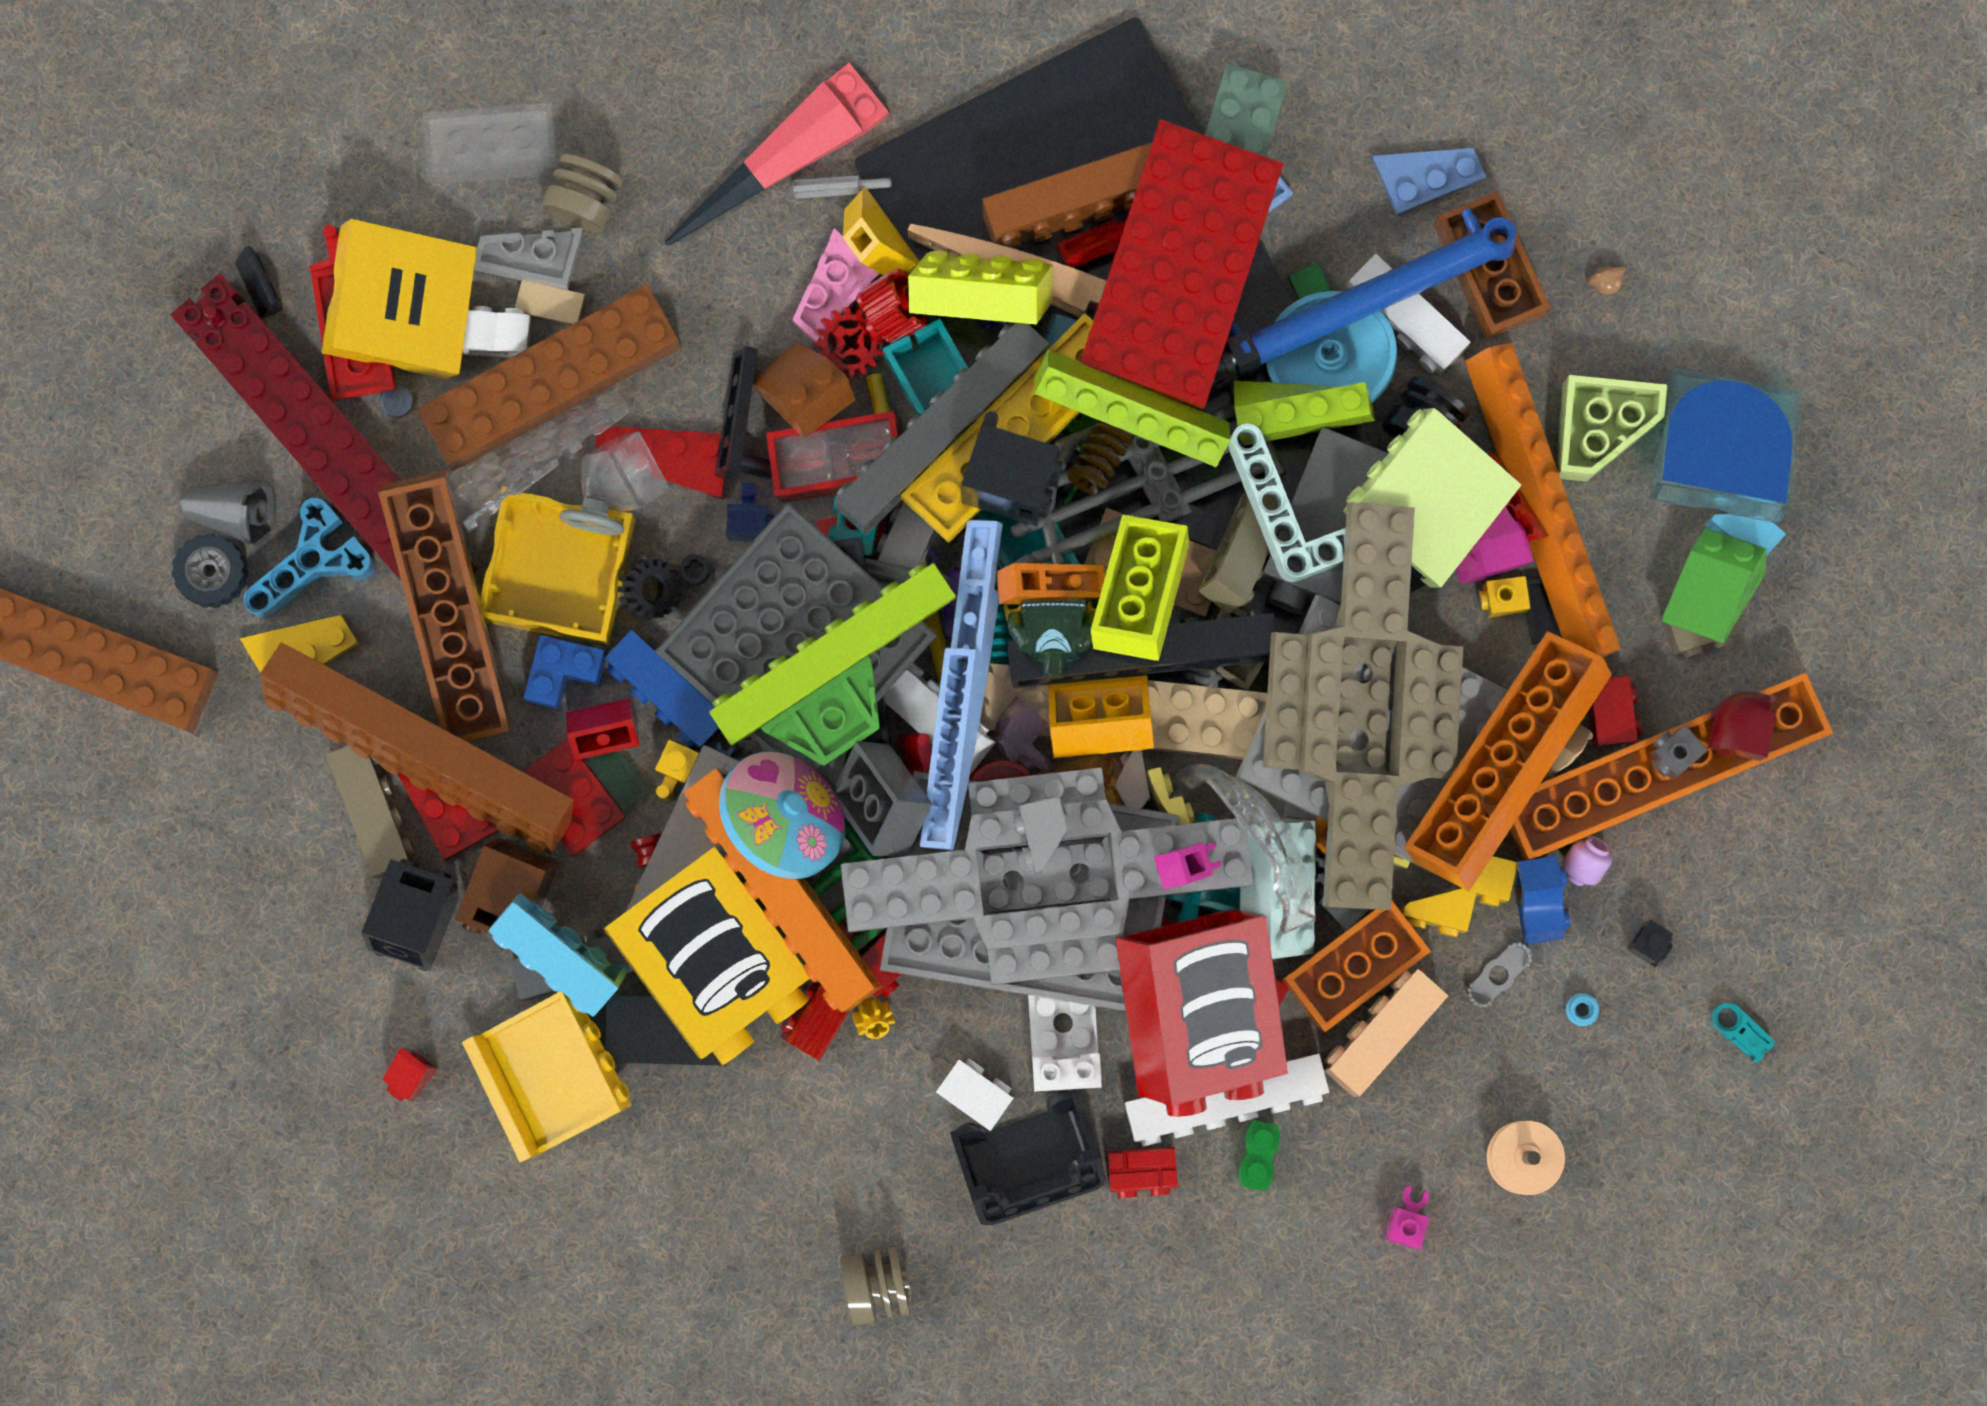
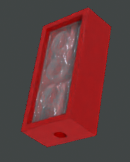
M895 411L826 422L806 438H803L794 428L766 433L775 497L784 503L836 494L848 481L853 483L861 475L860 470L867 461L872 458L876 460L884 452L885 444L892 437H900L903 434L901 417Z

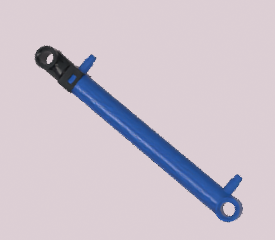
M1467 208L1462 211V216L1470 234L1253 333L1249 334L1247 330L1242 332L1238 323L1233 319L1228 334L1230 338H1227L1226 341L1227 349L1224 347L1210 392L1215 389L1217 384L1237 376V372L1241 379L1262 370V364L1491 260L1500 261L1507 259L1515 249L1516 229L1514 224L1506 218L1497 217L1488 221L1484 228H1482L1476 215L1472 213L1471 209ZM1500 235L1504 236L1507 240L1498 243L1491 238Z

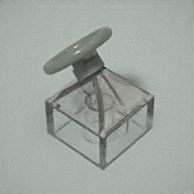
M639 431L615 437L583 456L581 466V486L584 496L582 511L563 510L560 512L559 517L565 524L581 530L604 535H620L624 532V526L620 522L607 517L609 509L622 512L639 509L671 490Z

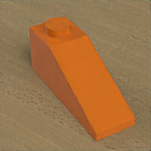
M1013 563L997 571L999 604L1098 600L1105 579L1104 565Z

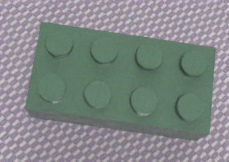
M1226 63L1205 135L1267 157L1289 81Z

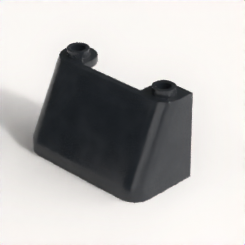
M1076 1089L1055 1093L1047 1103L1048 1112L985 1133L982 1126L966 1123L959 1126L957 1130L950 1132L976 1214L982 1225H995L1097 1190L1106 1183L1102 1161Z

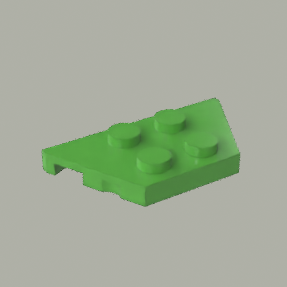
M869 656L865 657L761 726V729L825 766L852 748L856 741H863L880 729L871 658Z

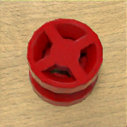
M661 833L630 842L632 850L637 853L636 865L638 869L647 866Z

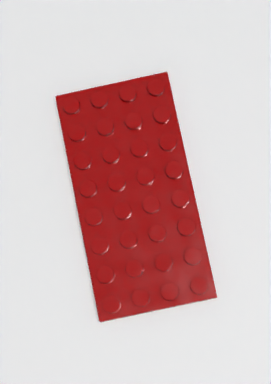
M1160 119L1079 362L1163 396L1204 409L1284 163Z

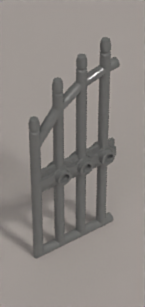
M1234 376L1217 384L1213 391L1228 386L1234 397V381L1240 380L1237 376ZM1234 403L1207 414L1222 420L1236 416ZM1094 425L1052 441L1051 445L1059 447L1058 458L1063 459L1062 474L1057 487L1070 483L1067 477L1069 469L1066 470L1078 445L1085 443L1087 437L1092 434L1091 431ZM1127 432L1132 437L1133 442L1131 446H1124L1127 453L1119 458L1121 462L1129 460L1136 476L1102 489L1096 495H1087L1058 508H1055L1057 488L1051 487L1050 490H1053L1052 504L1047 519L1041 517L1038 527L1021 522L1010 529L1012 536L1015 538L1042 528L1046 547L1032 552L1031 555L1022 556L1016 563H1043L1050 560L1051 564H1065L1062 554L1118 532L1122 516L1059 542L1054 523L1142 487L1151 504L1126 515L1146 519L1157 516L1159 521L1170 523L1191 513L1188 503L1241 482V478L1236 469L1181 492L1173 475L1204 462L1184 456L1167 463L1159 449V446L1162 445ZM1238 435L1237 440H1238L1239 445H1240L1241 447L1246 446V445L1240 440V437H1239V435ZM1266 441L1265 443L1279 478L1287 474V470L1272 442ZM1227 446V448H1226L1224 454L1230 452L1228 446ZM1259 465L1250 466V473L1253 477L1265 472Z

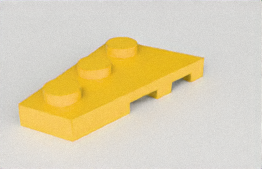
M342 615L240 638L260 673L281 642L323 665L359 644Z

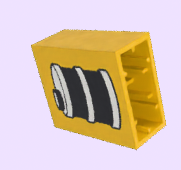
M715 846L603 929L700 1059L713 1052L722 1065L726 1064L755 1042L745 1028L748 1024L766 1011L774 1022L779 1024L809 1001L799 988L800 985L810 979L804 971L802 963L785 945L782 936L767 920L762 909L747 892L742 882Z

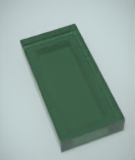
M620 751L597 755L584 760L625 813L651 793Z

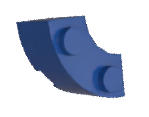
M1557 856L1517 862L1516 887L1522 888V904L1518 905L1524 945L1561 940L1564 938L1567 928H1570L1569 912L1567 908L1563 907L1564 886H1567V874L1564 866L1559 867Z

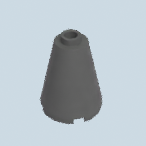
M258 479L189 487L180 497L179 508L183 516L190 521L245 543L260 545L270 535L271 530H266L268 517L273 520L275 519L276 499L272 486H267V481Z

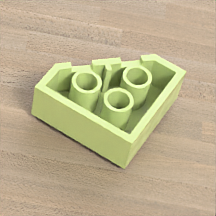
M1569 375L1562 385L1556 467L1560 478L1587 482L1655 427L1665 417L1667 385Z

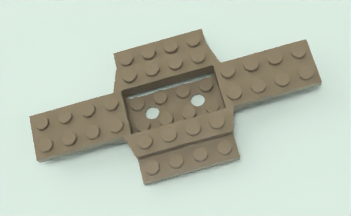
M1357 502L1347 503L1342 596L1334 627L1308 634L1271 633L1263 767L1295 769L1325 782L1329 803L1323 906L1391 910L1398 787L1427 778L1449 779L1457 765L1464 646L1438 645L1407 631L1415 507ZM1396 646L1388 772L1384 765L1386 760V731L1388 727V698L1390 694V664L1392 660L1391 650ZM1361 663L1367 665L1370 669V677L1364 683L1358 682L1354 676L1356 666ZM1356 730L1362 731L1366 736V744L1359 750L1353 748L1350 743V737Z

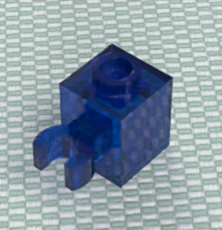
M742 482L741 504L727 503L726 537L728 541L753 542L774 518V514H769L767 505H755L757 489L755 483Z

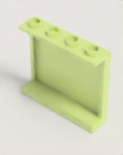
M1429 408L1419 409L1411 416L1407 422L1409 428L1406 432L1392 440L1387 447V451H1389L1382 462L1377 461L1367 472L1368 480L1362 487L1358 486L1348 496L1346 502L1415 507L1411 565L1423 575L1421 580L1426 585L1441 588L1520 488L1521 484L1437 409ZM1347 506L1343 510L1345 514L1347 513Z

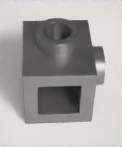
M1685 725L1673 735L1667 731L1653 743L1656 749L1649 755L1654 760L1651 763L1655 770L1661 776H1668L1672 780L1708 750Z

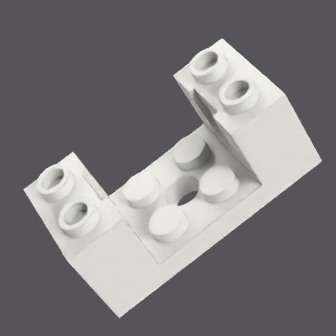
M1028 995L1034 1092L1101 1088L1100 1053L1098 1054L1095 1006ZM1064 1013L1072 1018L1073 1026L1070 1031L1060 1033L1054 1028L1053 1021L1058 1014Z

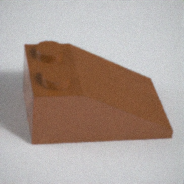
M798 342L754 374L752 388L803 438H806L856 400L847 376L828 358Z

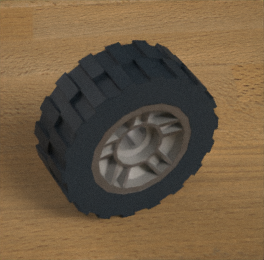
M206 533L203 536L199 534L194 536L195 538L185 541L184 545L176 552L177 555L172 561L173 571H171L172 577L175 580L174 584L181 594L194 604L208 608V606L219 608L220 605H228L232 603L231 601L234 598L237 599L241 595V590L247 584L246 578L249 573L246 567L248 563L242 555L243 552L225 537L215 536L210 533ZM207 565L216 568L215 574L211 577L205 576Z

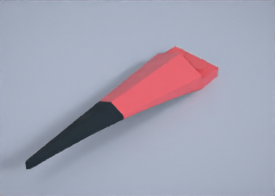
M848 63L826 82L823 81L665 241V245H672L773 184L863 136L887 118L890 113L852 65Z

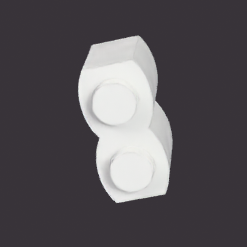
M473 306L472 310H468L463 354L511 358L530 347L532 322L530 316L524 314L525 311L518 308H506L503 313L492 312L490 307Z

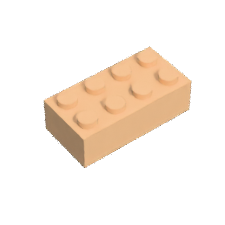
M1419 969L1410 972L1406 970L1390 984L1393 992L1388 997L1385 995L1383 997L1380 996L1368 1009V1012L1372 1014L1366 1022L1363 1020L1361 1022L1358 1021L1346 1034L1350 1039L1344 1047L1341 1045L1336 1046L1324 1059L1328 1064L1324 1068V1072L1352 1097H1360L1448 997L1441 988Z

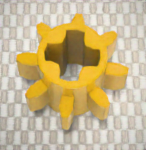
M877 998L865 999L858 1005V1012L852 1013L858 1035L866 1034L871 1039L885 1036L889 1032V1025L895 1023L889 1002L881 1003Z

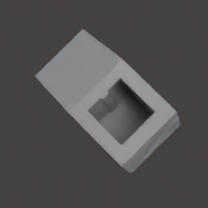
M1059 796L1020 805V814L1014 816L1018 835L1025 834L1028 845L1027 848L1022 849L1026 868L1033 867L1035 875L1042 874L1067 833V825Z

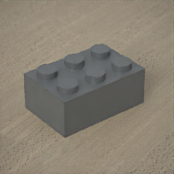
M856 741L833 789L843 814L870 853L875 856H907L932 806V802L889 744Z

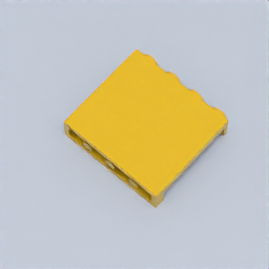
M562 991L557 992V994L480 1035L472 1036L462 1042L519 1162L534 1158L632 1106L629 1100V1090L625 1083L619 1080L614 1070V1059L608 1051H605L599 1039L601 1036L599 1028L590 1020L587 1013L578 1011L572 1005L571 999Z

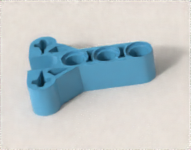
M310 498L301 505L300 517L303 523L297 549L245 592L243 598L244 605L255 616L264 619L275 615L320 577L351 576L355 580L363 581L374 574L376 565L373 557L354 536L335 551H328L326 549L327 539L345 523L322 499ZM315 509L321 511L320 513L323 516L322 519L325 521L326 526L321 521H318L314 518V514L312 512ZM312 553H319V563L312 568L306 567V558ZM349 553L362 561L364 567L361 570L355 567L354 560ZM286 574H293L294 582L291 587L282 589L280 586L281 578ZM266 594L269 600L267 606L257 610L255 608V600L258 596Z

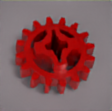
M843 307L841 316L837 310L830 311L832 320L825 317L821 318L820 321L824 328L814 330V333L820 336V341L813 342L812 346L820 347L821 352L819 354L828 358L840 371L843 372L845 370L847 378L854 377L855 369L860 375L866 374L865 365L869 367L877 365L872 357L882 356L883 352L876 347L877 344L883 343L884 339H875L868 332L866 323L869 319L866 317L862 318V309H856L852 315L849 307ZM841 321L856 322L851 329H845L838 323ZM866 333L869 341L868 349L864 346V335ZM855 334L851 342L854 348H847L841 351L845 344L843 337ZM828 336L833 341V349L831 351L828 348ZM846 356H852L859 362L855 364H844L840 361L843 360Z

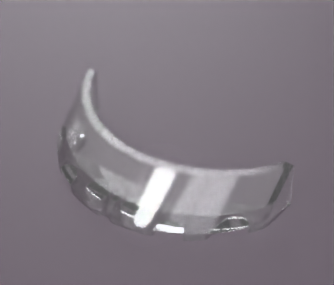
M1194 764L1176 772L1172 785L1173 793H1171L1174 798L1209 784L1271 860L1274 867V890L1283 907L1280 930L1285 934L1315 921L1314 900L1305 865L1290 832L1268 801L1246 782L1211 765Z

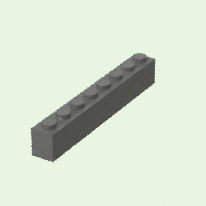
M1012 322L1007 324L999 333L998 337L1000 339L991 347L986 345L977 354L976 362L969 369L965 367L956 374L952 381L954 384L946 392L943 390L939 391L931 399L930 407L923 414L917 413L910 419L906 425L907 430L900 437H892L885 444L884 452L876 460L872 458L864 464L860 470L861 475L853 483L848 481L839 489L836 494L838 497L836 499L837 510L865 536L902 500L901 494L1050 348V343L1029 324H1013Z

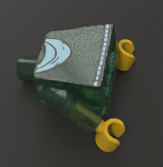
M1021 601L1020 606L1013 610L1008 608V604H1004L1009 634L1020 651L1029 653L1031 661H1043V677L1046 679L1063 678V661H1078L1079 653L1087 651L1092 643L1091 627L1096 609L1093 608V601L1088 602L1087 608L1085 601Z

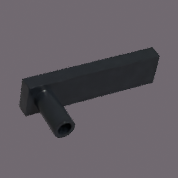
M745 346L733 353L715 476L729 479L742 472L770 480L772 478L770 460L743 453L758 349Z

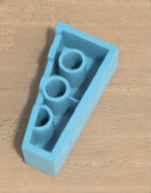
M519 893L493 923L488 932L493 935V940L504 949L509 948L518 955L519 961L523 966L540 973L551 989L557 992L562 991L571 999L572 1005L578 1011L588 1013L594 1017L618 990L629 967L621 962L615 966L607 961L605 958L607 952L597 945L594 948L584 945L578 932L571 927L562 926L559 928L555 925L557 922L555 916Z

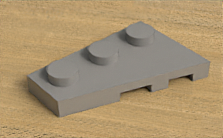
M571 228V231L555 233L554 230L542 231V234L531 235L510 233L480 236L476 250L474 270L568 290L584 233L583 228Z

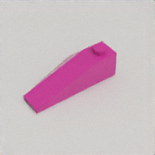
M1506 504L1456 568L1460 584L1480 582L1534 562L1526 532L1520 522L1515 521L1506 508L1508 504Z

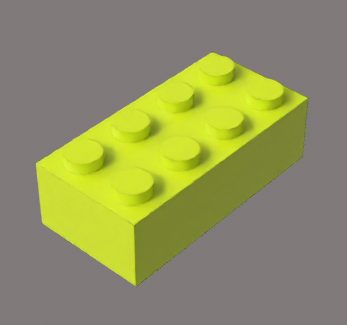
M936 250L926 253L908 276L909 313L1037 324L1053 302V264L1043 263L1040 259L1013 261L1007 256H995L990 259L979 258V255L974 253L955 256L948 255L945 251Z
M1122 514L1091 627L1093 649L1159 661L1189 549L1188 526Z

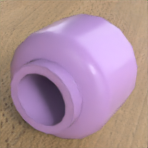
M1588 836L1587 838L1575 841L1562 862L1567 872V878L1578 886L1598 884L1612 863L1609 846L1595 836Z

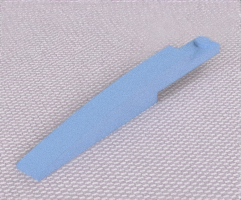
M969 520L966 524L951 648H945L926 794L932 802V806L922 825L920 847L953 850L975 751L977 731L980 724L999 596L998 591L995 590V581L1003 525L998 521Z

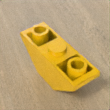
M862 189L844 209L843 239L862 264L884 276L896 268H901L903 271L906 270L909 275L920 261L868 189Z

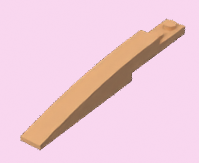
M910 224L908 228L909 239L935 251H945L948 255L960 256L965 253H974L979 255V258L992 259L995 256H1007L1013 261L1040 259L1043 263L1053 264V302L1051 304L1078 317H1081L1084 313L1087 314L1089 308L1097 310L1106 280L1033 254L973 237Z

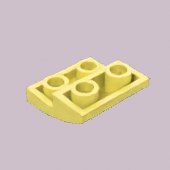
M1161 767L1148 770L1146 773L1148 789L1158 810L1163 813L1178 815L1177 825L1195 822L1190 802L1184 804L1182 796L1169 799L1171 793H1173L1169 774L1163 775Z

